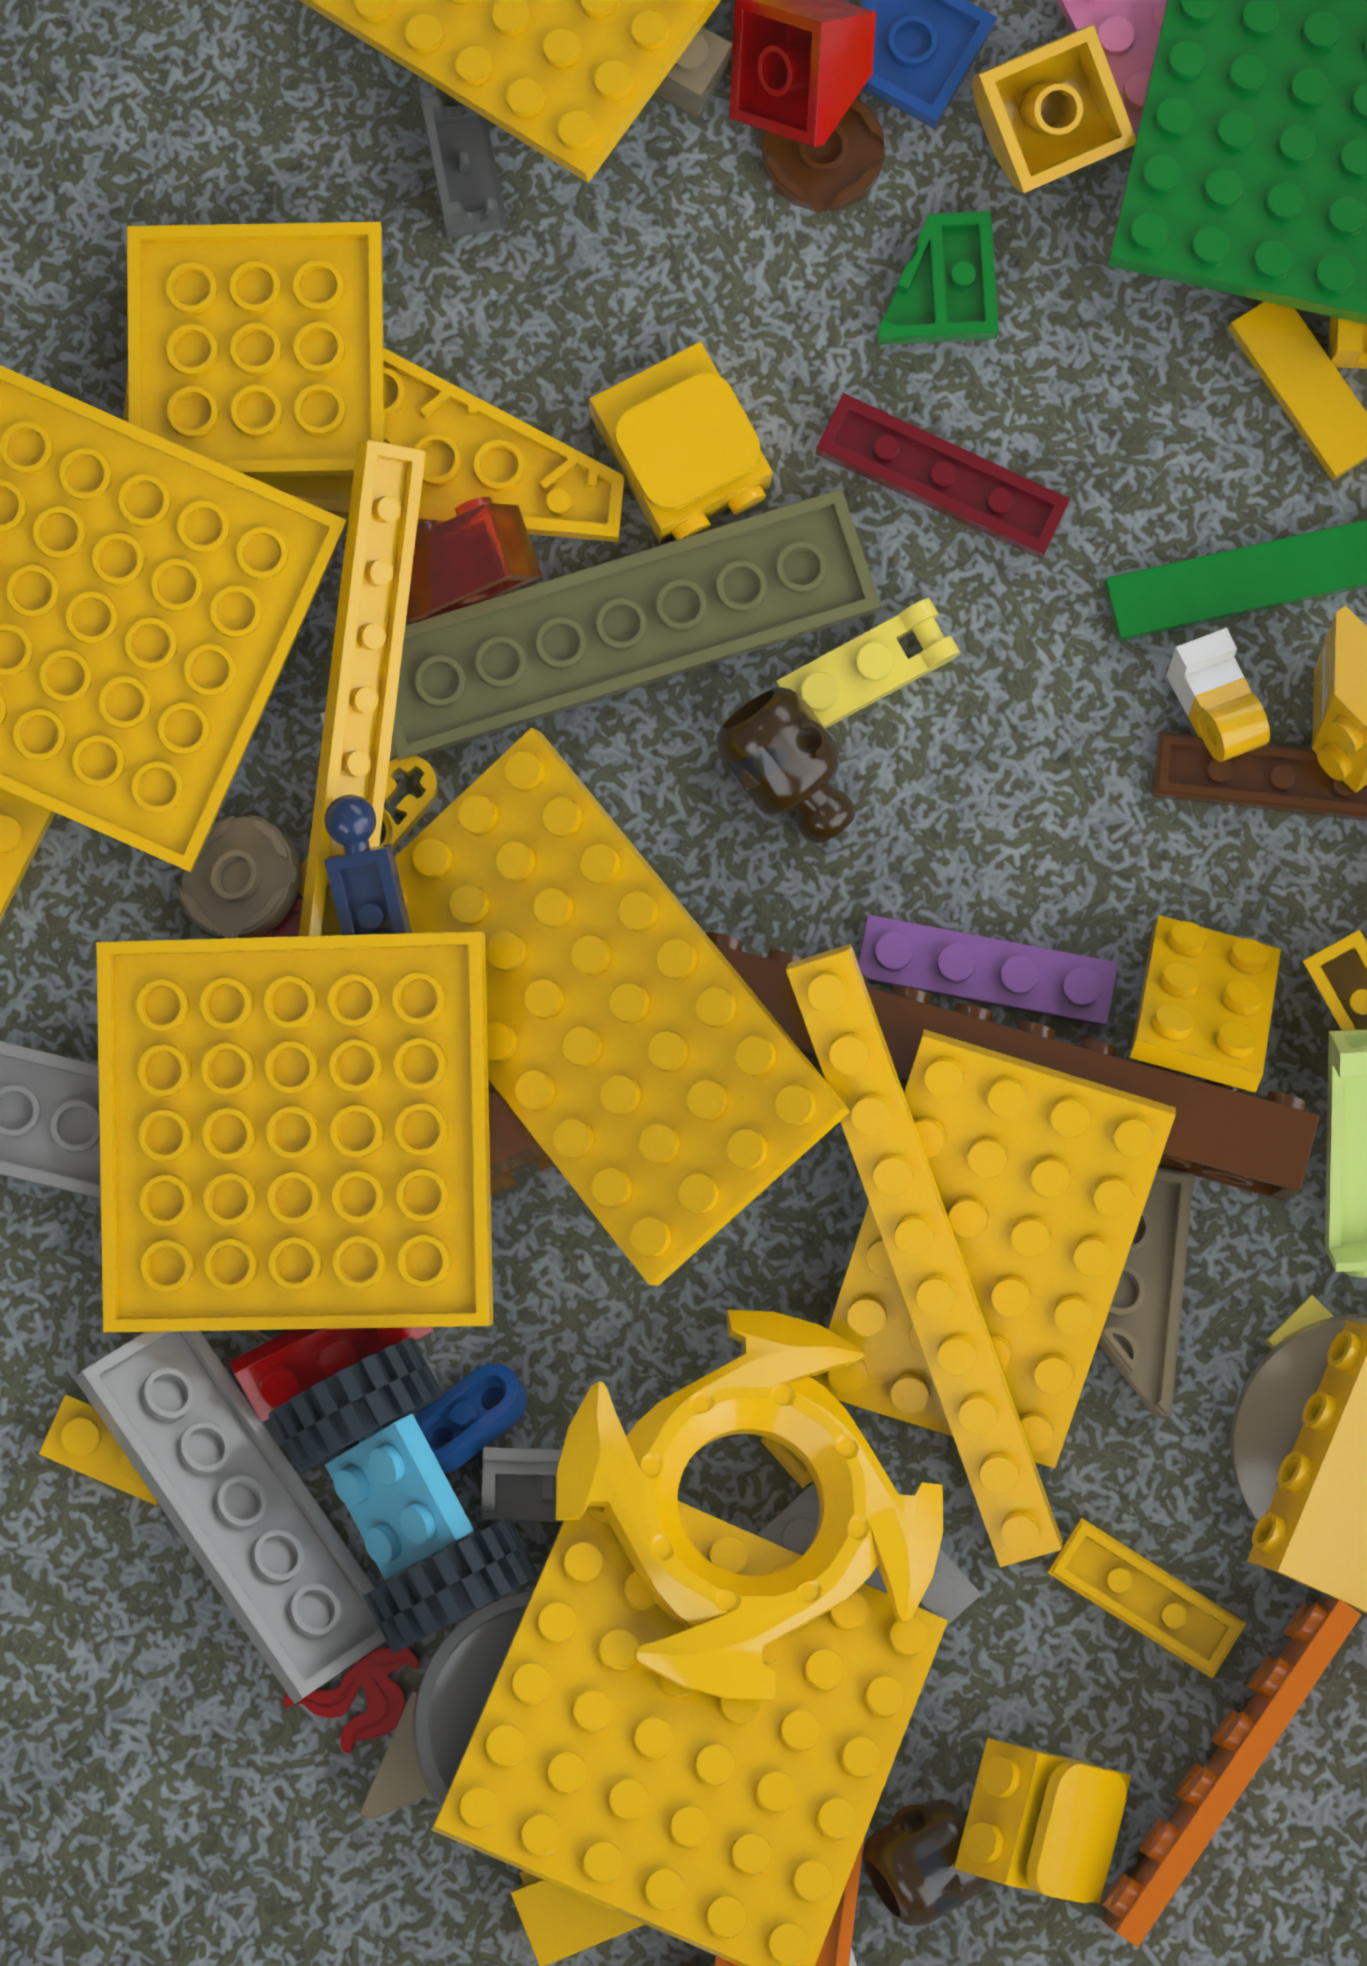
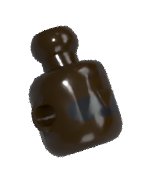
M785 687L766 691L739 708L721 726L716 739L717 749L722 759L741 783L744 791L749 794L764 814H780L793 809L797 814V825L800 832L806 839L816 844L835 837L854 820L855 808L853 802L843 791L834 789L829 782L836 774L839 766V750L809 705L796 691Z
M945 1799L929 1800L920 1805H908L897 1811L892 1818V1822L875 1831L866 1841L863 1851V1862L866 1872L884 1905L901 1923L908 1926H920L933 1922L976 1896L989 1885L990 1880L954 1869L969 1809L962 1812L958 1806Z

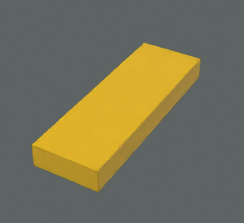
M1264 301L1231 322L1228 330L1332 481L1336 480L1367 460V412L1297 310Z
M1079 1518L1064 1542L1062 1550H1059L1046 1571L1047 1574L1212 1679L1247 1624L1083 1518Z

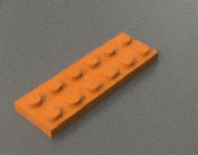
M1319 1597L1313 1605L1307 1601L1301 1604L1284 1630V1633L1291 1640L1281 1655L1276 1659L1268 1655L1251 1677L1247 1687L1255 1693L1244 1710L1240 1713L1234 1709L1230 1710L1215 1730L1211 1741L1219 1746L1205 1767L1195 1763L1178 1785L1174 1795L1182 1801L1169 1821L1166 1822L1159 1817L1144 1835L1138 1850L1145 1856L1130 1877L1126 1873L1121 1872L1107 1890L1101 1901V1905L1108 1909L1101 1920L1134 1946L1139 1947L1362 1614L1340 1599Z

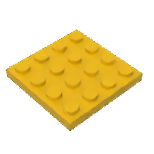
M381 222L127 226L129 423L252 478L353 476L357 442L371 440L385 443Z

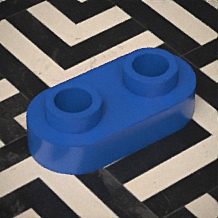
M487 1364L475 1369L445 1392L441 1399L430 1404L417 1414L415 1419L444 1473H447L462 1466L521 1418L527 1405V1392L510 1368L501 1364ZM501 1400V1402L498 1405L491 1409L492 1405L495 1402ZM453 1439L444 1447L440 1448L445 1441Z

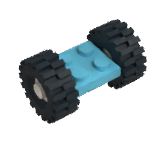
M413 1337L386 1347L380 1352L342 1369L335 1375L311 1386L310 1389L292 1397L289 1401L279 1405L268 1414L298 1473L316 1467L338 1456L325 1464L334 1482L338 1497L347 1506L364 1539L368 1554L376 1562L385 1580L422 1561V1563L363 1595L393 1654L539 1576L509 1518H505L446 1549L450 1544L472 1533L474 1529L413 1415L444 1396Z

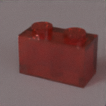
M480 497L458 505L455 508L457 516L443 523L435 520L417 525L406 616L407 621L418 622L495 598L542 577L519 505L493 503L491 497Z

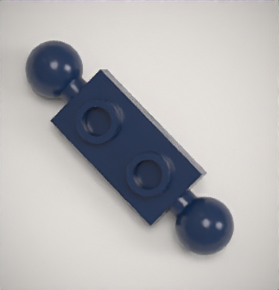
M348 794L336 798L326 810L325 827L329 836L337 843L343 845L345 853L329 856L324 861L342 935L412 933L392 844L370 848L368 839L372 836L376 827L374 808L366 799L358 795Z

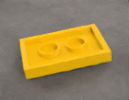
M1158 915L1149 946L1130 1058L1256 1093L1264 1071L1281 949L1262 944L1253 939L1240 938L1204 928L1192 922L1179 921Z

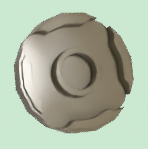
M248 815L250 817L236 818L229 816L217 819L211 828L192 873L180 868L184 872L182 887L178 885L180 903L190 921L217 939L263 937L283 922L296 903L302 881L300 855L290 837L262 817Z

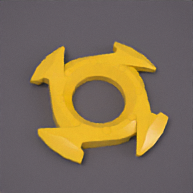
M727 1310V1334L741 1343V1356L658 1402L636 1422L627 1436L615 1412L606 1385L601 1381L591 1385L566 1432L556 1470L555 1521L580 1520L588 1506L604 1507L603 1513L652 1599L673 1622L679 1620L690 1628L670 1637L638 1647L634 1652V1657L638 1663L681 1687L724 1699L774 1700L776 1671L763 1663V1648L840 1605L870 1577L877 1566L886 1586L895 1618L902 1624L912 1619L933 1578L942 1540L943 1485L922 1482L916 1488L913 1495H899L846 1408L824 1386L811 1378L833 1369L858 1363L865 1354L860 1347L819 1324L781 1313ZM736 1434L763 1436L791 1450L809 1471L818 1494L819 1520L810 1546L803 1556L792 1565L765 1575L750 1576L732 1573L707 1560L698 1552L687 1537L678 1511L680 1479L691 1457L702 1447L714 1440Z

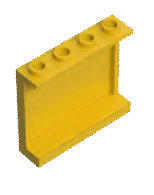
M1346 1320L1342 1331L1335 1336L1329 1346L1327 1353L1328 1365L1317 1392L1308 1399L1302 1414L1303 1426L1293 1450L1280 1465L1277 1475L1278 1486L1268 1511L1259 1519L1252 1535L1253 1547L1247 1562L1275 1571L1331 1598L1340 1599L1349 1606L1367 1614V1324Z

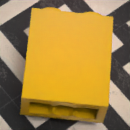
M701 341L590 398L589 415L621 474L625 475L624 479L659 544L673 537L676 540H681L685 537L704 532L711 526L708 519L729 508L734 515L740 514L756 506L766 498L763 490L770 487L773 471L760 449L759 438L728 382L718 373Z
M987 1738L954 1869L1003 1885L1032 1890L1050 1897L1080 1903L1092 1902L1100 1904L1132 1775L1082 1760Z

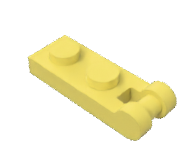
M926 598L911 605L899 615L778 679L776 687H785L796 691L806 701L826 729L950 662L961 652L952 636L944 637L935 621L939 613L931 599ZM913 632L923 651L908 659L898 640Z

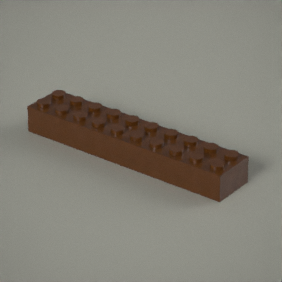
M706 932V935L816 1069L821 1070L786 972L788 963L804 958L769 949L767 957L764 958L743 952L744 942L720 933ZM862 974L865 985H867L868 977ZM893 985L892 992L888 993L866 986L903 1092L925 1029L1176 1107V1116L1159 1163L1161 1167L1194 1173L1196 1177L1277 1200H1283L1301 1191L1320 1115L1304 1111L1306 1101L1273 1091L1268 1092L1267 1099L1241 1093L1242 1089L1208 1079H1204V1081L1180 1076L1179 1071L1143 1061L1142 1063H1134L1117 1058L1118 1048L1105 1042L1081 1038L1079 1046L1054 1040L1056 1031L1038 1023L1019 1020L1017 1027L1011 1028L991 1022L993 1012L978 1006L956 1003L954 1010L951 1011L930 1005L931 995L918 989Z

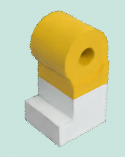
M1227 628L1175 647L1166 675L1198 737L1202 738L1212 757L1219 762L1265 746L1270 740V728L1266 713L1259 699L1252 693L1235 659L1237 647Z

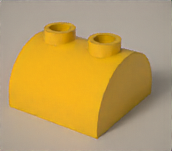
M1094 25L1078 29L975 74L972 78L974 99L987 139L1005 175L1021 193L1033 190L1131 147L1136 143L1134 131Z

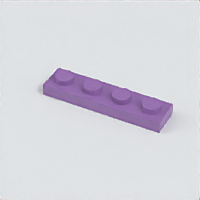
M868 915L858 965L861 974L868 977L867 982L887 986L902 985L929 994L1105 1027L1108 1022L1118 962Z

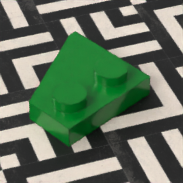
M991 211L928 214L910 260L907 262L898 282L895 294L879 325L876 335L877 345L997 339L999 328Z

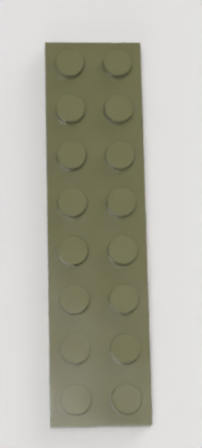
M842 488L406 625L392 734L393 744L399 761L413 756H425L879 612L881 604Z

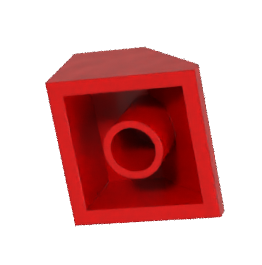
M735 0L729 118L812 147L823 146L873 73L876 11L840 0Z

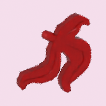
M390 1647L374 1649L366 1657L364 1656L354 1663L355 1666L345 1673L339 1687L334 1690L325 1691L316 1689L296 1704H303L315 1715L326 1718L341 1717L349 1710L357 1695L359 1686H363L368 1700V1709L349 1721L343 1727L340 1736L341 1749L345 1753H350L353 1749L354 1741L379 1737L390 1733L397 1727L405 1708L406 1697L398 1683L389 1678V1673L396 1672L404 1664H409L413 1669L418 1670L419 1660L409 1647L395 1654L392 1653ZM286 1693L283 1699L284 1707H290L294 1703Z

